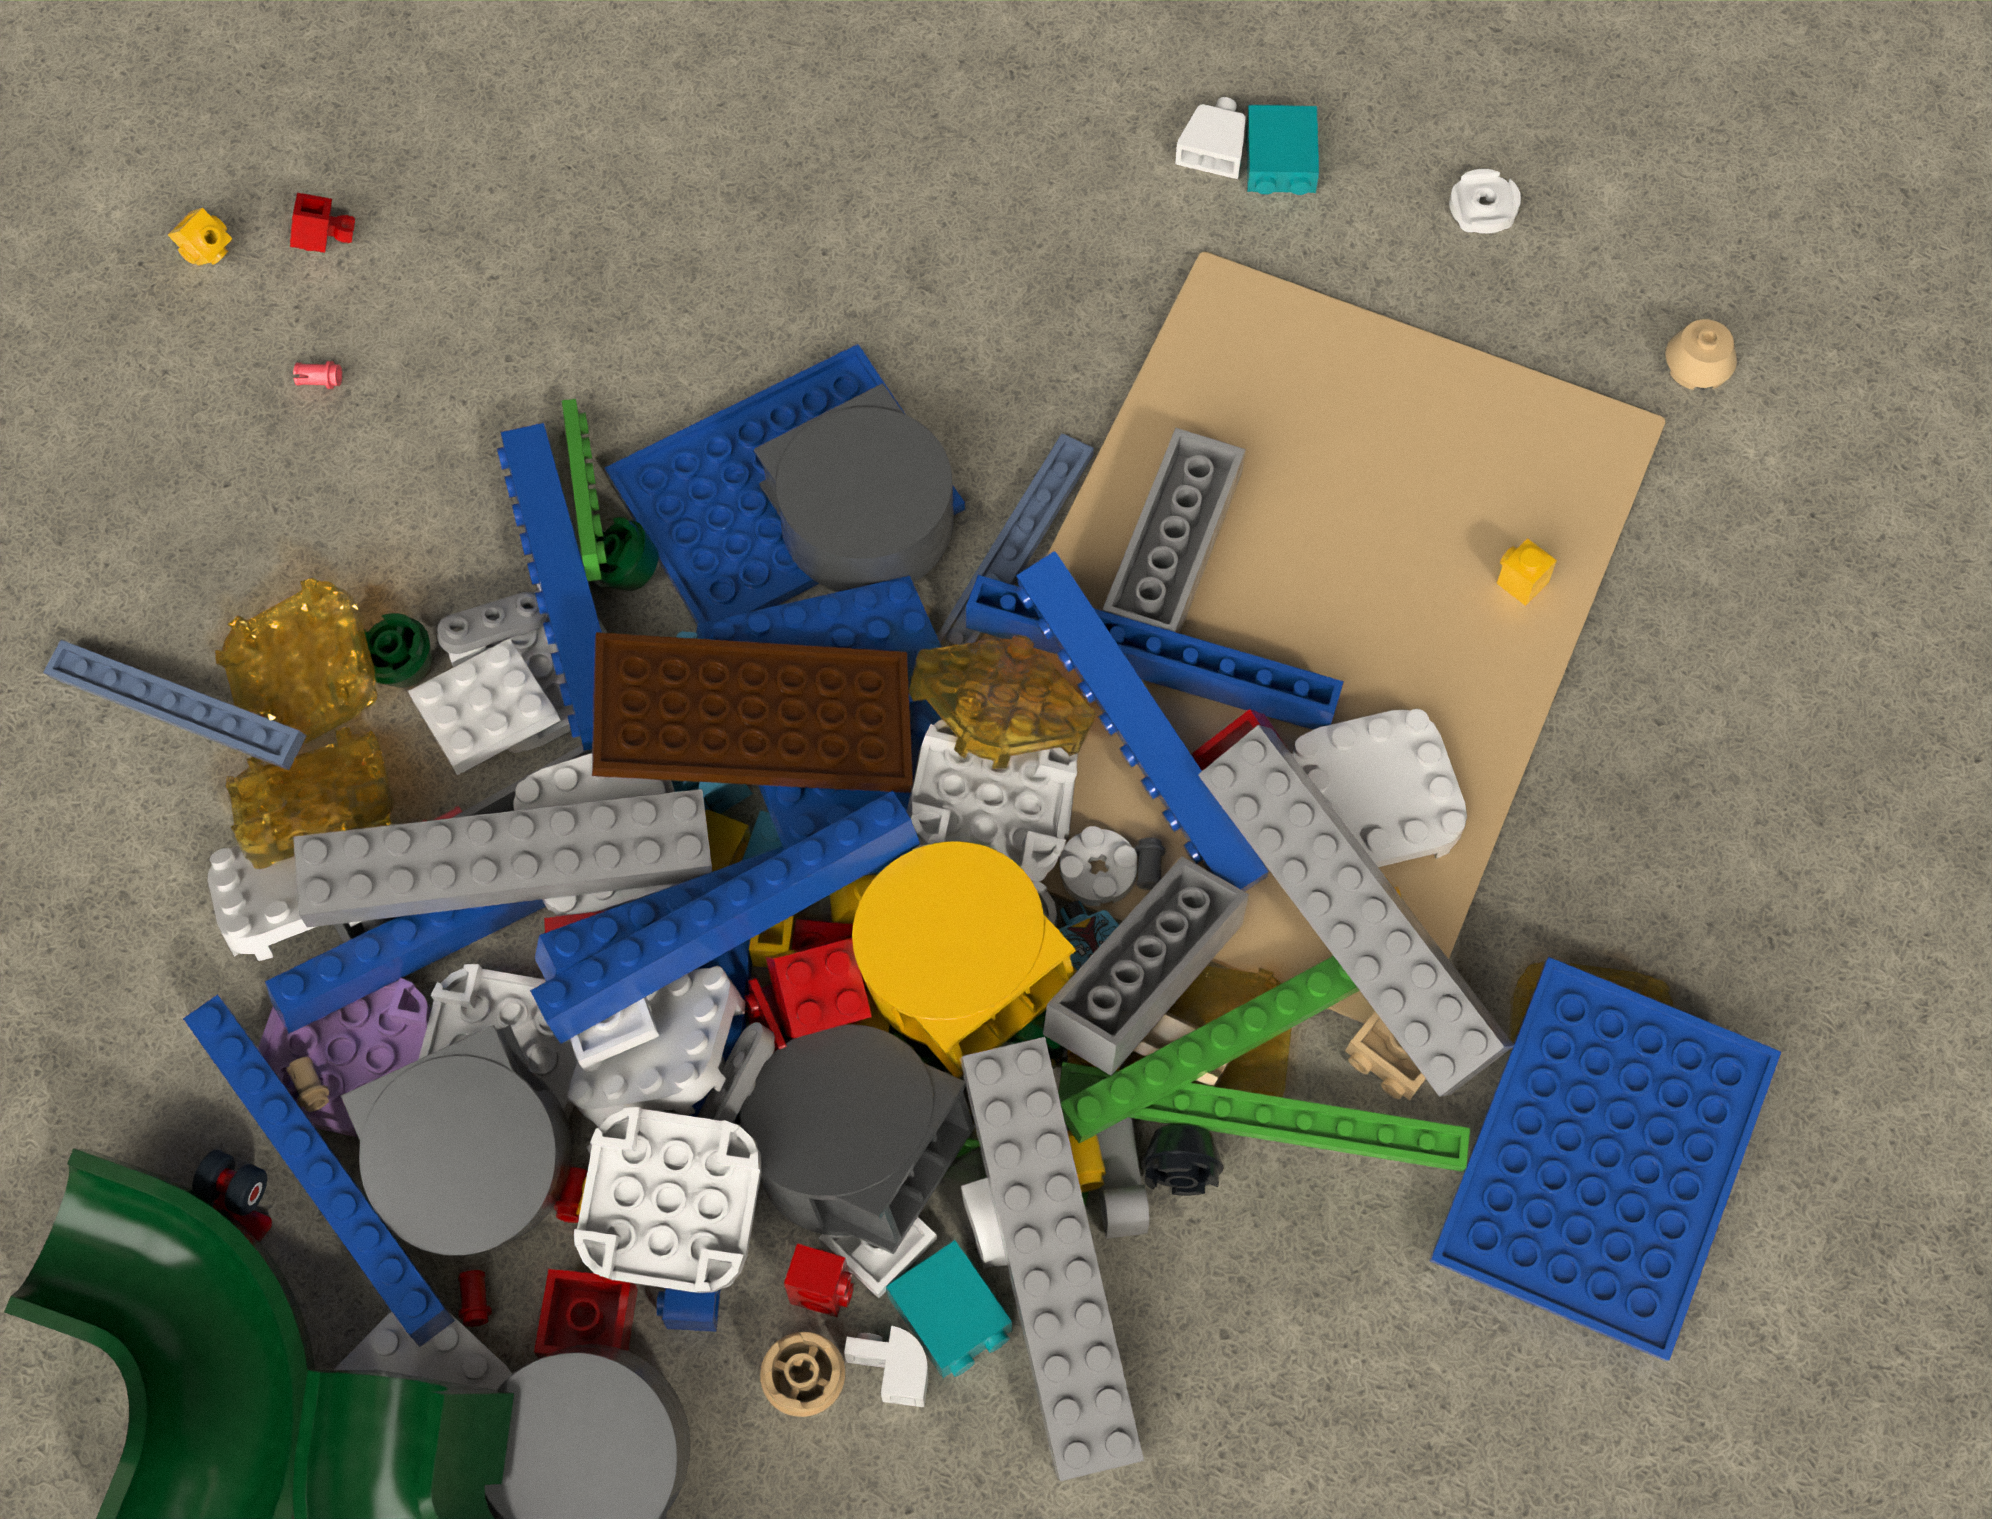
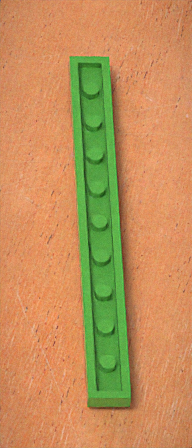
M1332 956L1112 1074V1076L1060 1102L1065 1124L1080 1144L1201 1078L1207 1072L1214 1071L1360 990L1336 958Z
M1063 1062L1058 1088L1060 1102L1110 1075L1097 1067ZM1190 1083L1128 1117L1171 1125H1193L1208 1131L1461 1172L1467 1167L1470 1128L1202 1084Z

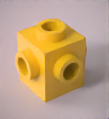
M203 207L190 211L168 234L179 246L178 251L181 256L189 263L197 264L198 266L207 263L214 265L219 262L228 252L225 246L232 240L231 236L226 232L227 227L216 216H210Z

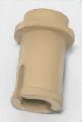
M302 1057L291 1062L286 1070L299 1094L297 1098L299 1106L305 1107V1110L308 1112L324 1107L329 1101V1089L321 1084L311 1058Z

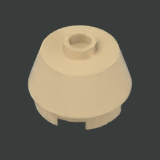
M1701 319L1690 323L1676 333L1666 347L1665 356L1671 370L1670 375L1677 383L1688 389L1694 390L1695 387L1707 388L1712 386V389H1715L1728 380L1736 369L1737 355L1733 336L1723 324L1714 320Z
M812 1332L792 1333L775 1342L766 1353L760 1371L761 1386L768 1401L779 1411L796 1417L812 1416L827 1409L840 1395L845 1381L844 1361L837 1347L827 1338Z

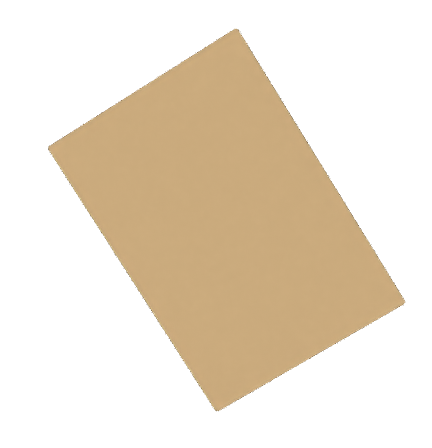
M1201 252L1047 555L1056 551L1092 607L1102 611L1175 428L1246 449L1240 480L1180 634L1344 681L1331 725L1391 710L1411 711L1413 709H1420L1427 713L1429 720L1434 723L1442 737L1465 801L1466 824L1460 839L1450 849L1448 854L1437 859L1432 854L1378 868L1387 876L1393 887H1399L1401 898L1449 959L1664 428L1665 419L1660 415L1209 252ZM1528 538L1556 559L1557 562L1549 583L1525 606L1500 587L1497 581L1502 569L1500 560L1510 547L1515 546L1518 548ZM1004 639L982 685L1082 694L1077 686L1082 680L1074 669L1070 672L1065 669L1057 654ZM1142 680L1190 754L1247 711ZM1084 698L1069 839H1064L1066 840L1065 845L1072 837L1082 833L1085 828L1090 826L1118 833L1131 844L1132 848L1138 846L1139 840L1142 838L1160 839L1162 846L1166 849L1165 855L1162 856V879L1182 856L1193 862L1183 846L1188 841L1180 829L1173 832L1162 815L1166 807L1160 798L1157 797L1152 800L1140 781L1145 778L1138 765L1131 768L1123 757L1119 748L1124 744L1117 733L1110 736L1102 725L1098 716L1103 712L1097 703L1093 701L1089 704ZM1267 717L1291 754L1293 753L1296 740L1305 733L1312 731L1305 727ZM1059 856L1054 868L1039 882L1047 886V892L1050 895L1071 903L1077 900L1071 897L1065 890L1060 876ZM1138 856L1136 881L1128 895L1118 902L1100 903V906H1089L1082 903L1084 909L1094 913L1106 910L1116 922L1121 923L1151 891L1140 889L1137 886ZM1102 860L1090 862L1092 874L1096 875L1099 871L1106 873L1109 870L1105 867V862ZM1199 862L1197 864L1198 866L1207 870L1202 862ZM1268 869L1267 878L1245 891L1249 896L1243 924L1211 961L1276 987L1327 960L1333 954ZM1361 991L1327 1008L1364 1024L1375 1011Z

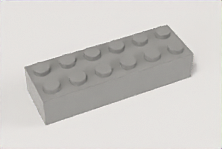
M1175 428L1102 611L1176 633L1181 632L1240 480L1246 449Z
M1182 856L1047 1004L1043 1035L1112 1076L1242 926L1249 894Z

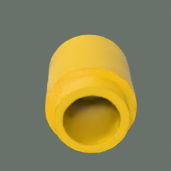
M1067 1131L1081 1193L1102 1187L1104 1185L1103 1176L1106 1174L1097 1134L1079 1144L1071 1131Z

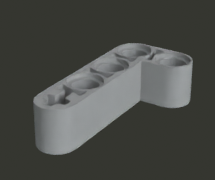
M1127 1117L1097 1134L1106 1174L1103 1176L1104 1185L1098 1188L1106 1239L1148 1233L1149 1207L1145 1185L1141 1184L1132 1118Z

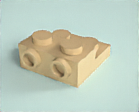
M1374 1011L1347 1046L1345 1052L1351 1055L1348 1061L1359 1072L1368 1074L1371 1071L1383 1080L1381 1087L1393 1098L1401 1099L1404 1096L1410 1101L1426 1081V1078L1376 1011Z

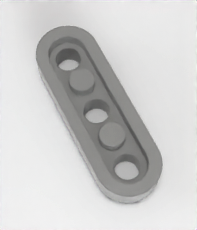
M522 592L444 617L438 624L437 640L445 651L461 654L537 630L545 622L546 614L540 615L535 593ZM523 607H532V609H524ZM496 617V618H498V619H497V620H489V619H487V618ZM461 628L462 631L455 632L452 629Z
M755 1022L741 1033L721 1070L726 1080L720 1092L714 1088L711 1089L697 1117L719 1121L726 1120L736 1124V1116L744 1100L753 1092L756 1078L763 1064L774 1052L775 1036L773 1031Z

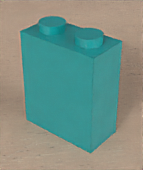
M1248 105L1246 122L1247 192H1258L1260 194L1291 192L1296 195L1316 193L1319 177L1317 106Z
M956 1240L886 1286L887 1297L914 1337L919 1341L942 1378L950 1373L954 1377L963 1374L975 1364L973 1358L985 1349L992 1353L1005 1345L1010 1339L1007 1334L1012 1332L1011 1319Z

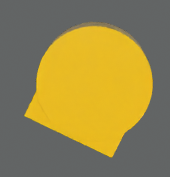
M961 841L940 842L922 846L900 856L873 879L865 890L855 913L852 931L854 955L878 1010L885 1020L902 1035L927 1046L951 1075L957 1078L964 1075L960 1057L1001 1046L1044 1012L1050 1000L1077 972L1070 960V955L1076 950L1044 915L1040 897L1031 879L1009 857L984 845Z

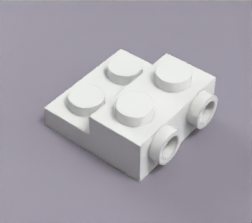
M647 996L571 1038L577 1060L583 1069L659 1037Z
M918 1217L894 1254L853 1235L833 1236L822 1234L819 1237L820 1246L826 1252L846 1257L848 1271L854 1274L878 1298L886 1292L887 1285L899 1278L937 1240V1235Z

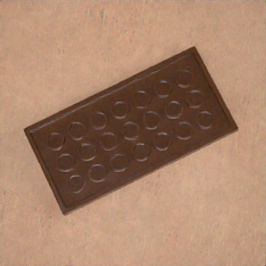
M596 632L592 776L910 793L913 786L907 652Z

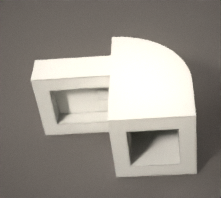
M984 1178L962 1185L964 1206L975 1235L978 1255L983 1269L1007 1265L988 1179Z
M891 1326L889 1342H882L883 1338L881 1336L871 1333H858L857 1338L847 1337L844 1351L846 1363L885 1368L881 1388L883 1402L917 1407L925 1406L928 1386L927 1359L921 1344L912 1334L899 1327Z

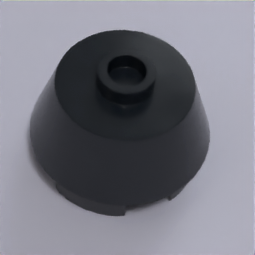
M1183 1124L1168 1125L1157 1129L1141 1163V1167L1145 1171V1184L1148 1187L1154 1189L1157 1187V1183L1171 1186L1172 1195L1180 1196L1205 1194V1186L1209 1184L1218 1187L1219 1175L1224 1169L1212 1133L1198 1126Z

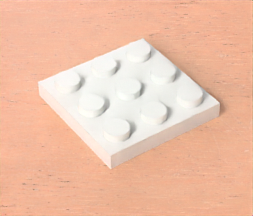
M510 638L408 691L413 703L457 775L560 721L557 711Z

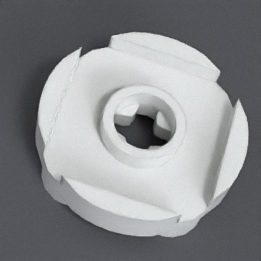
M1492 169L1469 171L1461 176V180L1452 188L1449 201L1451 213L1455 220L1459 222L1460 228L1466 232L1487 234L1508 229L1514 223L1520 207L1521 196L1517 185L1510 178L1509 182L1499 177L1500 172ZM1480 197H1486L1487 201L1493 203L1482 205L1479 203Z
M1096 826L1085 828L1082 833L1075 835L1067 842L1060 856V876L1065 890L1075 900L1089 906H1100V903H1108L1110 901L1115 903L1122 900L1131 891L1136 881L1137 853L1135 849L1132 848L1131 844L1124 837L1116 832L1100 829ZM1104 861L1105 867L1109 870L1106 873L1099 871L1096 875L1092 874L1090 862Z

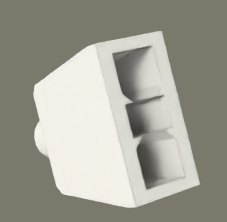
M1221 97L1217 100L1215 107L1205 104L1197 107L1178 139L1175 164L1238 179L1246 116L1243 113L1235 112L1237 104L1234 100L1228 97Z

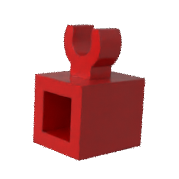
M297 192L292 216L290 247L325 253L328 236L334 237L343 243H352L355 217L349 215L331 216L332 198Z

